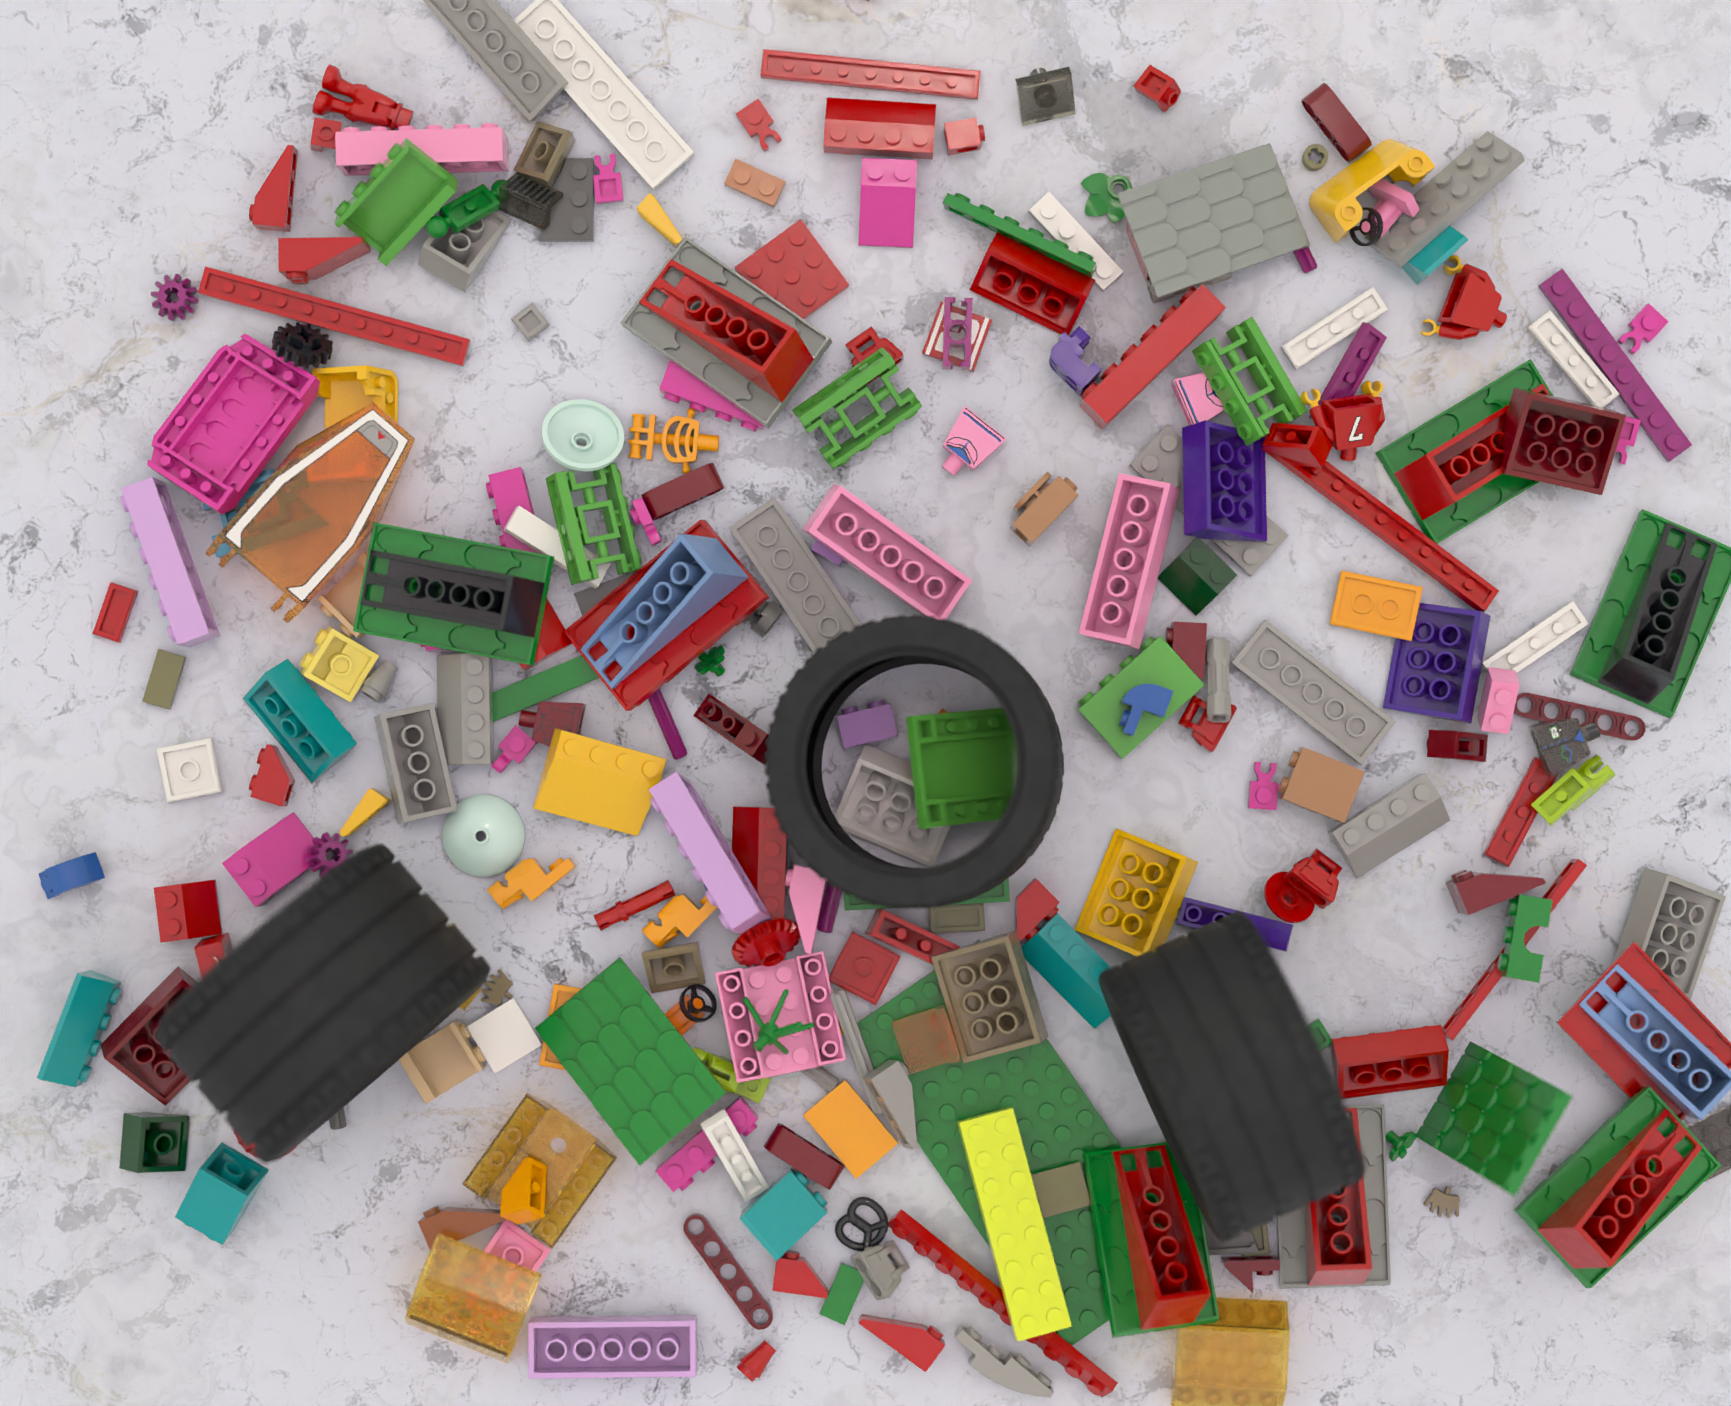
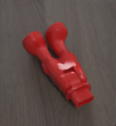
M330 64L327 66L323 76L322 89L347 96L353 102L340 100L320 90L317 93L312 112L316 115L323 116L330 112L339 113L352 122H362L386 128L390 127V130L398 129L399 126H409L414 113L412 110L403 108L402 103H397L388 96L370 89L367 85L351 84L341 77L340 70Z

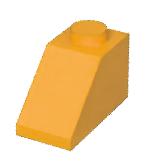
M530 1157L524 1158L502 1189L501 1217L518 1225L544 1218L546 1165Z

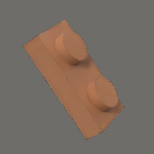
M735 159L724 185L774 208L785 186V181Z

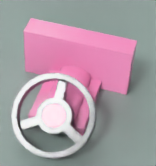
M1382 178L1370 186L1368 189L1372 197L1379 200L1374 208L1362 207V212L1368 210L1369 214L1360 222L1359 226H1354L1349 230L1352 240L1360 246L1374 245L1380 237H1383L1402 213L1413 218L1420 210L1413 194ZM1355 231H1360L1363 235H1369L1371 241L1368 243L1361 242L1357 238Z

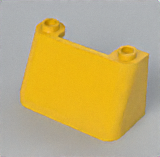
M1386 139L1317 188L1310 196L1309 207L1333 241L1337 243L1347 236L1348 231L1357 225L1362 218V208L1355 197L1386 175L1393 184L1399 181H1406L1414 187L1435 168V165L1423 151L1394 139Z
M368 365L312 369V375L320 381L317 396L325 398L324 443L372 409L398 430V379L393 371ZM355 431L309 466L310 478L317 480H378L389 458L358 431ZM397 464L388 480H391L395 477L397 473Z

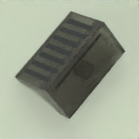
M516 172L499 187V210L545 230L550 226L551 207L563 198V192Z

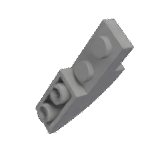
M960 1325L955 1331V1338L973 1353L968 1359L969 1365L982 1375L1020 1393L1041 1397H1051L1054 1394L1053 1388L1050 1386L1052 1381L1042 1372L1038 1374L1033 1372L1029 1368L1031 1363L1021 1354L1015 1356L1010 1352L1002 1360L1003 1354L992 1344L989 1347L980 1341L982 1336L971 1326L966 1329Z

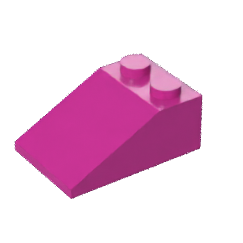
M862 158L858 246L913 248L917 160Z
M292 812L246 844L222 864L253 905L259 907L315 865L314 862H306V858L313 856V854L306 851L308 846H314L312 842L313 836L297 815Z

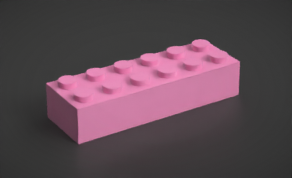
M493 123L482 124L481 128H470V125L456 124L453 126V129H443L440 125H428L424 130H415L414 126H399L398 130L387 131L386 127L378 126L371 127V131H360L359 128L347 127L343 128V132H335L336 166L345 176L369 175L378 162L383 164L388 159L386 155L395 143L400 145L406 138L449 173L509 171L508 138L502 127H498L497 124Z
M1119 473L1078 634L1090 639L1140 650L1180 489L1170 483Z
M833 484L802 529V531L921 616H933L941 620L946 619L972 582L970 578L840 485Z

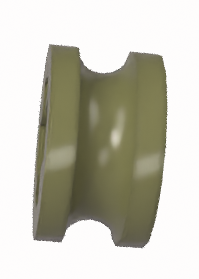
M1319 144L1310 145L1302 155L1303 165L1311 171L1320 170L1328 160L1327 150ZM1311 151H1315L1316 155L1322 156V159L1318 161L1319 164H1315L1313 160L1308 159V156L1312 154Z

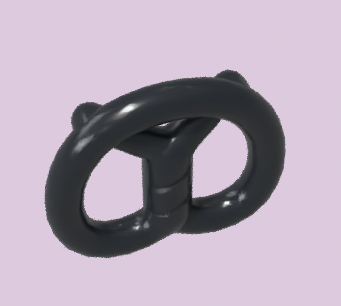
M858 1197L850 1203L847 1214L837 1221L835 1225L836 1237L844 1246L856 1251H863L864 1248L879 1245L888 1231L889 1222L887 1214L875 1200L868 1197ZM860 1205H866L876 1212L880 1221L870 1224L856 1214V1209ZM851 1223L864 1233L863 1243L852 1241L844 1234L843 1227L845 1224ZM879 1230L876 1236L871 1240L872 1232Z

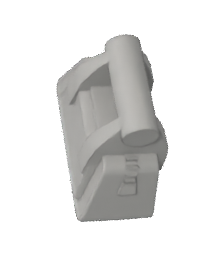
M893 1240L887 1242L884 1247L875 1245L851 1255V1261L876 1300L890 1297L902 1280L900 1275L910 1268ZM888 1254L890 1255V1257L892 1258L893 1262L895 1263L896 1268H895V1266L893 1265V1263L891 1262L890 1258L888 1257Z

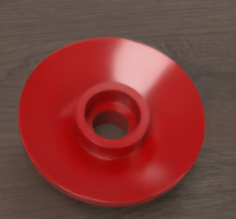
M1287 872L1275 873L1267 880L1264 887V897L1269 909L1278 918L1289 923H1300L1308 919L1314 911L1315 904L1284 881L1283 876Z

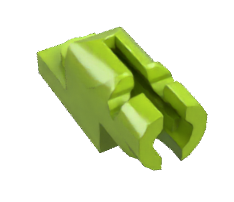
M1596 754L1584 762L1578 769L1575 770L1572 767L1535 800L1531 806L1552 826L1570 809L1574 811L1584 801L1592 797L1615 776V773L1606 765L1596 774H1593L1604 765L1601 761L1602 759Z
M694 1046L693 1050L702 1061H706V1067L724 1090L732 1094L736 1093L760 1104L771 1077L737 1083L732 1060L724 1056L719 1057Z

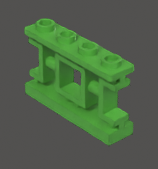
M1253 316L1226 332L1232 344L1221 349L1215 337L1192 351L1197 364L1202 368L1211 388L1216 392L1225 412L1231 418L1239 436L1247 446L1270 433L1263 422L1270 417L1275 416L1278 423L1288 424L1308 412ZM1241 347L1248 360L1242 362L1235 349ZM1223 355H1226L1233 367L1228 371L1220 359ZM1246 368L1260 390L1250 397L1236 373ZM1267 394L1276 407L1272 410L1269 409L1263 398ZM1252 402L1261 415L1256 419L1248 407V404Z
M883 347L792 409L808 433L817 427L821 428L829 443L819 449V451L832 469L846 464L852 455L869 448L875 439L892 432L895 425L903 420L912 418L916 415L918 409L922 407V404L909 387L898 394L888 378L898 372L899 369L891 355ZM878 375L885 386L872 394L865 384ZM865 395L875 411L853 426L843 409ZM891 395L897 406L884 413L878 403ZM833 407L839 418L826 425L820 415ZM846 426L852 437L839 445L833 435Z
M615 462L602 469L593 471L594 481L576 484L573 470L554 473L545 478L571 585L598 579L599 575L596 567L598 565L615 562L618 575L633 573L641 569V554L635 546V530L633 524L629 521L627 513L628 501L623 496L621 488L622 476ZM605 486L608 500L596 502L593 488ZM582 491L585 505L574 507L570 493ZM602 509L608 534L589 537L583 512ZM617 539L621 554L609 556L606 542ZM595 544L598 558L587 561L583 546Z

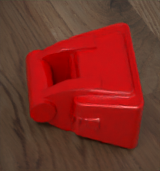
M872 326L845 344L849 352L853 353L854 356L851 360L852 368L882 347L891 355L895 365L904 359L903 352L887 338L880 339ZM872 339L874 344L860 353L858 348ZM877 375L875 378L867 382L865 385H868L869 383L877 379L879 376Z
M1193 695L1178 724L1192 730V738H1194L1199 746H1202L1211 753L1218 745L1230 721L1225 723H1212L1208 721L1207 703ZM1232 704L1230 721L1237 710V707ZM1200 707L1204 712L1197 724L1192 723L1191 721Z
M1316 848L1310 855L1311 858L1305 857L1298 861L1283 876V879L1319 908L1325 909L1335 900L1339 885L1337 876L1342 867Z

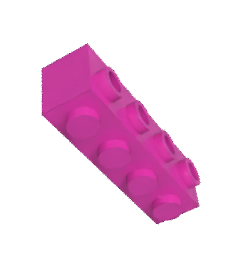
M742 1096L725 1109L739 1136L743 1134L746 1137L757 1128L755 1122L759 1116ZM703 1128L660 1164L655 1171L672 1192L678 1188L683 1191L694 1182L692 1176L696 1172L701 1170L704 1173L715 1164L713 1158L717 1153Z

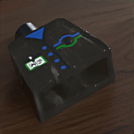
M1575 717L1528 726L1544 771L1548 776H1554L1589 756L1591 753L1587 742L1600 738V732L1595 722L1581 727L1578 718Z

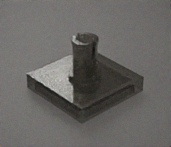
M1069 67L1052 71L1039 68V74L1037 69H1034L1030 76L1015 79L1022 126L1076 114L1072 74Z

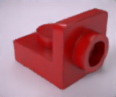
M1152 65L1147 67L1133 85L1137 92L1157 103L1163 112H1166L1170 106L1177 102L1181 93L1175 79Z
M314 117L310 143L311 150L322 152V147L336 150L335 132H341L342 123Z

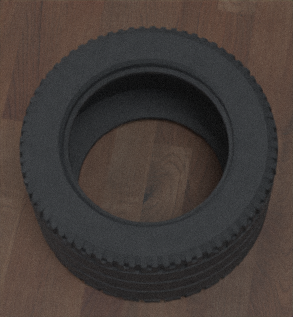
M383 843L366 847L348 857L268 918L178 999L163 1016L154 1036L164 1050L172 1049L169 1056L192 1082L200 1081L197 1085L198 1090L219 1114L227 1113L224 1120L247 1146L252 1143L256 1146L252 1152L263 1163L276 1161L285 1156L345 1107L471 997L486 982L491 968L487 961L481 955L476 958L473 954L476 951L474 946L455 924L449 926L446 924L449 917L427 892L420 894L422 886L400 861L393 863L395 855Z

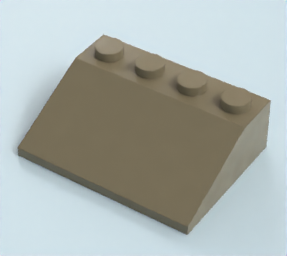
M1016 931L991 937L931 957L963 1063L1038 1044L1048 1037Z

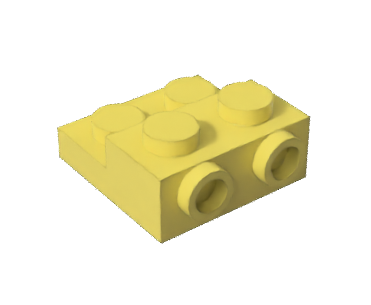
M329 625L326 630L321 628L314 639V643L317 645L313 652H307L303 656L299 664L302 667L301 674L351 703L379 655Z

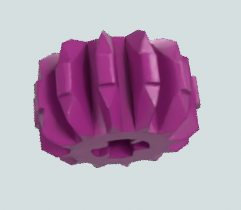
M175 274L172 280L168 275H165L164 285L158 281L155 282L159 292H151V296L157 298L152 303V306L160 308L158 315L161 317L168 314L170 321H175L177 315L181 320H185V311L187 310L193 314L195 310L190 305L199 303L197 298L191 297L198 290L196 287H190L192 281L188 278L182 281L181 275ZM173 293L179 297L177 302H174L170 297Z
M328 832L323 833L321 839L318 837L313 838L314 846H308L306 849L308 853L313 854V856L306 858V862H314L315 864L311 867L310 871L314 873L320 869L319 877H322L346 860V856L353 853V849H345L349 841L344 839L339 842L340 835L338 833L330 837ZM332 851L334 854L331 857L332 860L328 861L325 856L328 853L325 852Z

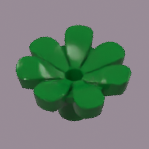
M723 646L712 647L708 655L702 652L698 656V659L702 662L697 663L694 669L701 675L710 671L711 673L714 672L716 676H721L725 672V668L720 664L725 659Z
M1392 1130L1388 1132L1385 1137L1392 1144V1150L1389 1152V1158L1392 1162L1398 1156L1403 1159L1407 1155L1406 1148L1408 1149L1412 1146L1417 1138L1416 1133L1411 1131L1398 1136Z

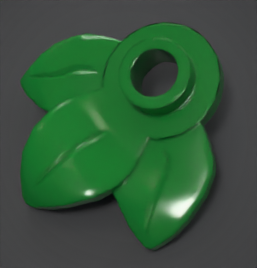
M1095 173L1086 177L1081 182L1082 187L1091 194L1085 205V214L1087 216L1100 217L1107 214L1110 221L1114 224L1124 218V211L1117 193L1113 191V187L1121 185L1123 191L1132 189V184L1127 177L1123 175L1109 177L1103 173Z

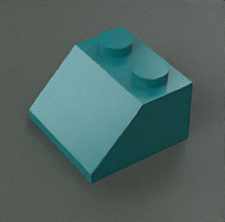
M1449 226L1401 268L1418 285L1466 243L1468 239L1465 235Z

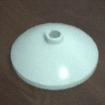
M585 399L565 401L551 409L543 421L541 436L546 451L555 461L567 468L577 471L602 469L613 463L623 448L624 430L620 420L610 409L600 403Z
M475 795L459 802L456 805L457 811L448 814L442 831L443 846L450 861L461 871L477 877H490L509 869L519 858L525 842L524 824L517 810L504 799L493 795ZM479 831L485 832L486 839L484 841L477 839Z

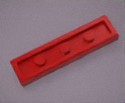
M1537 757L1533 758L1483 853L1484 855L1507 867L1510 866L1538 813L1531 804L1553 785L1560 771L1559 769Z

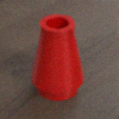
M764 1340L759 1346L742 1357L736 1368L753 1382L756 1378L761 1377L776 1350Z

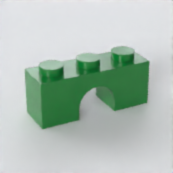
M1520 894L1514 896L1513 899H1509L1507 905V915H1510L1509 926L1504 927L1502 941L1506 943L1504 954H1500L1498 960V970H1501V976L1539 983L1544 955L1527 950L1524 945V935L1531 927L1549 926L1553 900Z

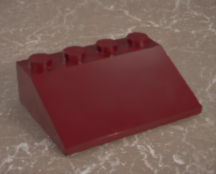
M1514 387L1506 413L1502 473L1602 495L1626 415L1611 409Z
M179 966L100 1044L105 1060L165 1106L190 1081L169 1056L172 1049L164 1050L154 1036L163 1016L197 982Z

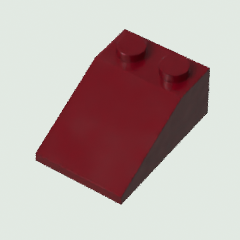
M1466 869L1452 874V880L1445 882L1457 912L1465 915H1471L1546 884L1544 878L1478 873L1472 872V870L1467 871Z

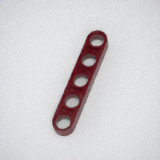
M1519 693L1514 708V714L1522 718L1577 730L1580 729L1586 732V728L1597 725L1600 735L1627 741L1638 740L1645 733L1646 726L1644 721L1637 716L1532 693ZM1522 697L1528 698L1532 704L1531 709L1527 713L1520 712L1517 707V702ZM1548 703H1553L1558 707V714L1553 719L1547 718L1544 714V708ZM1575 709H1580L1585 714V720L1582 724L1577 725L1571 720V713ZM1601 715H1608L1612 720L1611 727L1606 731L1598 726V719ZM1630 720L1635 721L1639 726V731L1635 736H1629L1625 732V724Z
M699 1213L689 1215L683 1225L687 1238L749 1324L758 1330L768 1328L773 1320V1311L707 1218ZM693 1219H699L704 1224V1230L699 1234H693L688 1229V1223ZM710 1241L716 1242L720 1247L719 1254L708 1256L704 1251L706 1243ZM725 1264H731L736 1269V1275L731 1279L724 1278L720 1273L721 1267ZM742 1286L749 1287L752 1291V1298L748 1301H741L737 1297L736 1292ZM755 1310H766L769 1315L768 1320L762 1324L756 1323L753 1319V1312Z

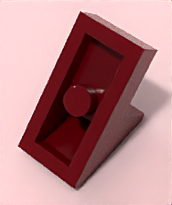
M1276 1255L1221 1257V1263L1252 1293V1271H1256V1275L1260 1276L1273 1275V1271H1280V1259Z

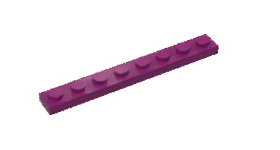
M1563 268L1538 286L1599 370L1619 392L1618 396L1636 419L1641 420L1640 426L1667 462L1671 461L1692 446Z

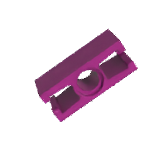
M945 297L942 369L944 370L953 369V364H951V361H948L950 347H962L964 349V362H960V367H962V370H970L973 298H965L964 301H961V306L966 307L965 320H952L950 306H952V303H955V297ZM959 327L964 330L965 337L961 340H954L949 334L950 330Z

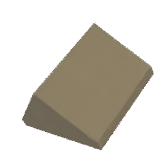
M537 122L514 171L552 189L563 168L565 159L568 157L576 141L572 132Z
M699 941L642 952L651 993L684 988L694 984H706Z

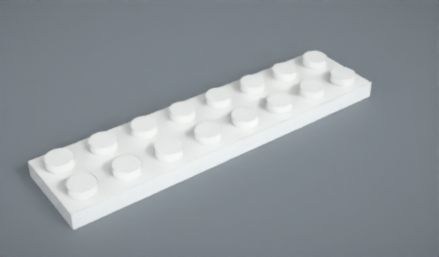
M535 0L514 19L517 25L569 82L563 90L653 190L694 155L690 147L558 0Z

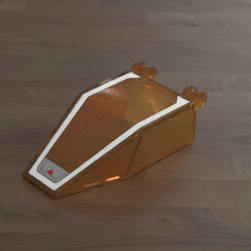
M374 402L370 403L329 428L299 443L221 530L205 554L210 557L216 553L223 541L228 544L232 549L221 558L218 565L223 568L236 552L284 592L271 606L270 609L272 611L279 610L288 596L297 603L285 614L283 620L288 623L308 605L371 533L373 523H379L382 519L415 438Z

